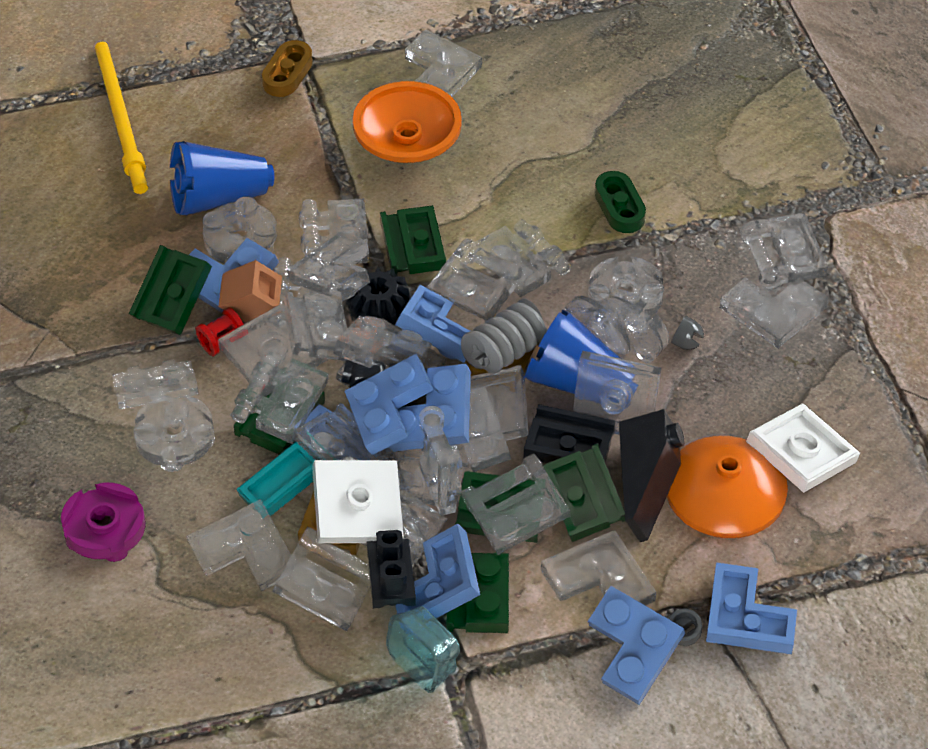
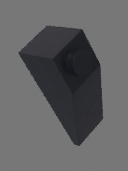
M665 409L619 421L625 521L639 542L648 541L681 465L680 447L685 444L684 435L679 423H673Z

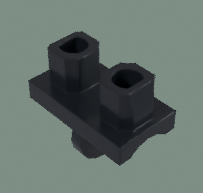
M400 530L376 532V541H367L373 609L382 608L386 605L395 606L396 604L416 606L409 539H402V531Z

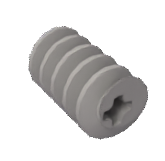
M522 298L517 303L507 307L506 310L496 314L495 317L485 321L484 324L474 328L473 331L464 334L461 339V350L464 358L470 365L476 369H485L489 373L496 374L502 370L503 366H509L513 363L514 359L517 360L523 357L525 352L528 353L534 350L536 345L539 346L547 332V328L537 306L530 300Z

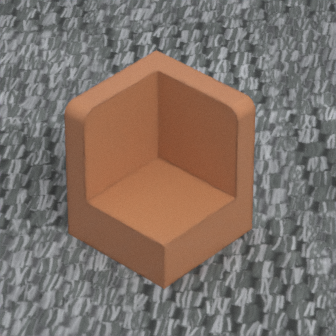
M256 260L229 270L222 275L218 307L223 310L232 308L244 322L279 310L282 276Z

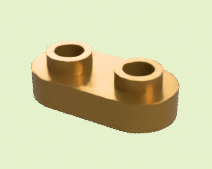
M291 40L279 46L262 72L263 89L267 94L274 97H285L296 91L313 63L312 49L307 43Z

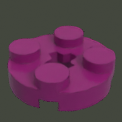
M110 482L95 484L96 489L87 491L84 494L82 489L74 493L65 503L61 513V522L67 547L79 555L91 559H107L110 562L124 559L128 551L134 548L141 540L146 528L144 510L138 501V496L130 488ZM105 515L111 516V523L108 525L98 526L94 522L95 519L103 520Z

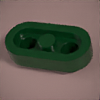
M607 171L599 175L595 183V198L609 225L621 233H634L640 230L645 223L646 207L631 179L619 171Z

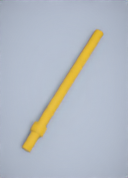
M98 42L95 45V51L124 154L122 157L125 174L130 176L134 192L136 194H143L148 190L144 175L146 170L143 155L137 150L109 46L106 42Z

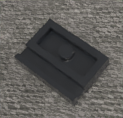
M538 404L536 415L533 418L524 446L523 458L550 463L578 451L582 453L592 449L593 445L598 444L606 463L611 440L615 433L616 421Z

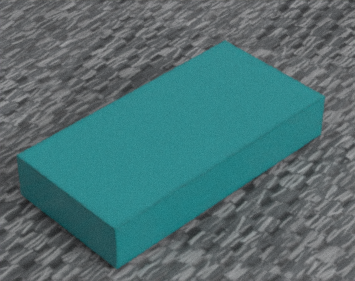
M298 439L236 490L239 496L264 522L313 482L312 466L315 460L320 459Z

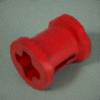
M232 308L225 309L221 317L209 324L204 325L201 323L195 327L196 336L200 344L212 357L220 353L219 349L233 340L241 341L247 337L243 321Z

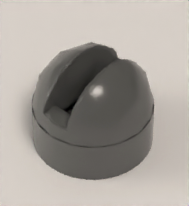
M685 316L676 330L671 343L682 349H695L700 344L692 338L694 335L704 338V330L697 321Z
M679 609L670 615L669 620L683 627L684 630H687L692 624L695 626L694 629L683 636L678 645L690 646L695 644L702 634V622L699 615L690 609Z

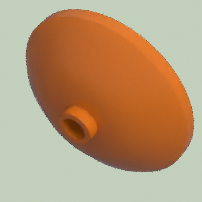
M416 81L393 82L375 88L359 101L353 113L354 134L363 148L379 158L397 163H417L441 155L456 142L462 126L460 108L448 93L436 86Z
M710 436L691 442L680 450L681 465L669 490L667 500L674 513L691 528L714 537L741 538L754 535L768 528L782 513L787 499V479L760 452L750 446L746 439L734 436Z

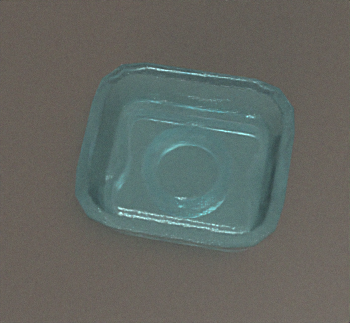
M423 606L391 616L386 637V646L389 654L422 689L428 693L435 692L456 671V657L460 653V645L457 639Z

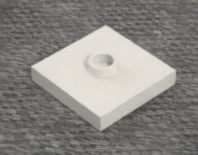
M803 403L750 431L746 440L750 446L760 452L803 493L855 464L860 455L858 450Z
M314 461L312 468L318 543H367V541H376V532L386 530L402 531V539L404 538L397 461Z

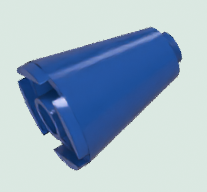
M185 141L175 142L171 149L170 168H175V180H170V190L174 209L180 215L188 216L264 195L267 193L268 187H272L274 184L273 166L271 164L268 165L264 157Z
M564 309L561 313H558L538 346L540 349L536 355L538 360L531 359L524 377L534 383L618 407L621 401L628 404L639 386V383L633 380L636 372L578 319Z

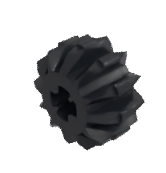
M379 266L375 272L370 273L363 269L360 277H351L346 293V305H348L352 321H360L363 329L370 325H375L378 332L382 325L395 328L400 314L411 299V293L409 292L405 277L397 276L394 268L387 272H382Z

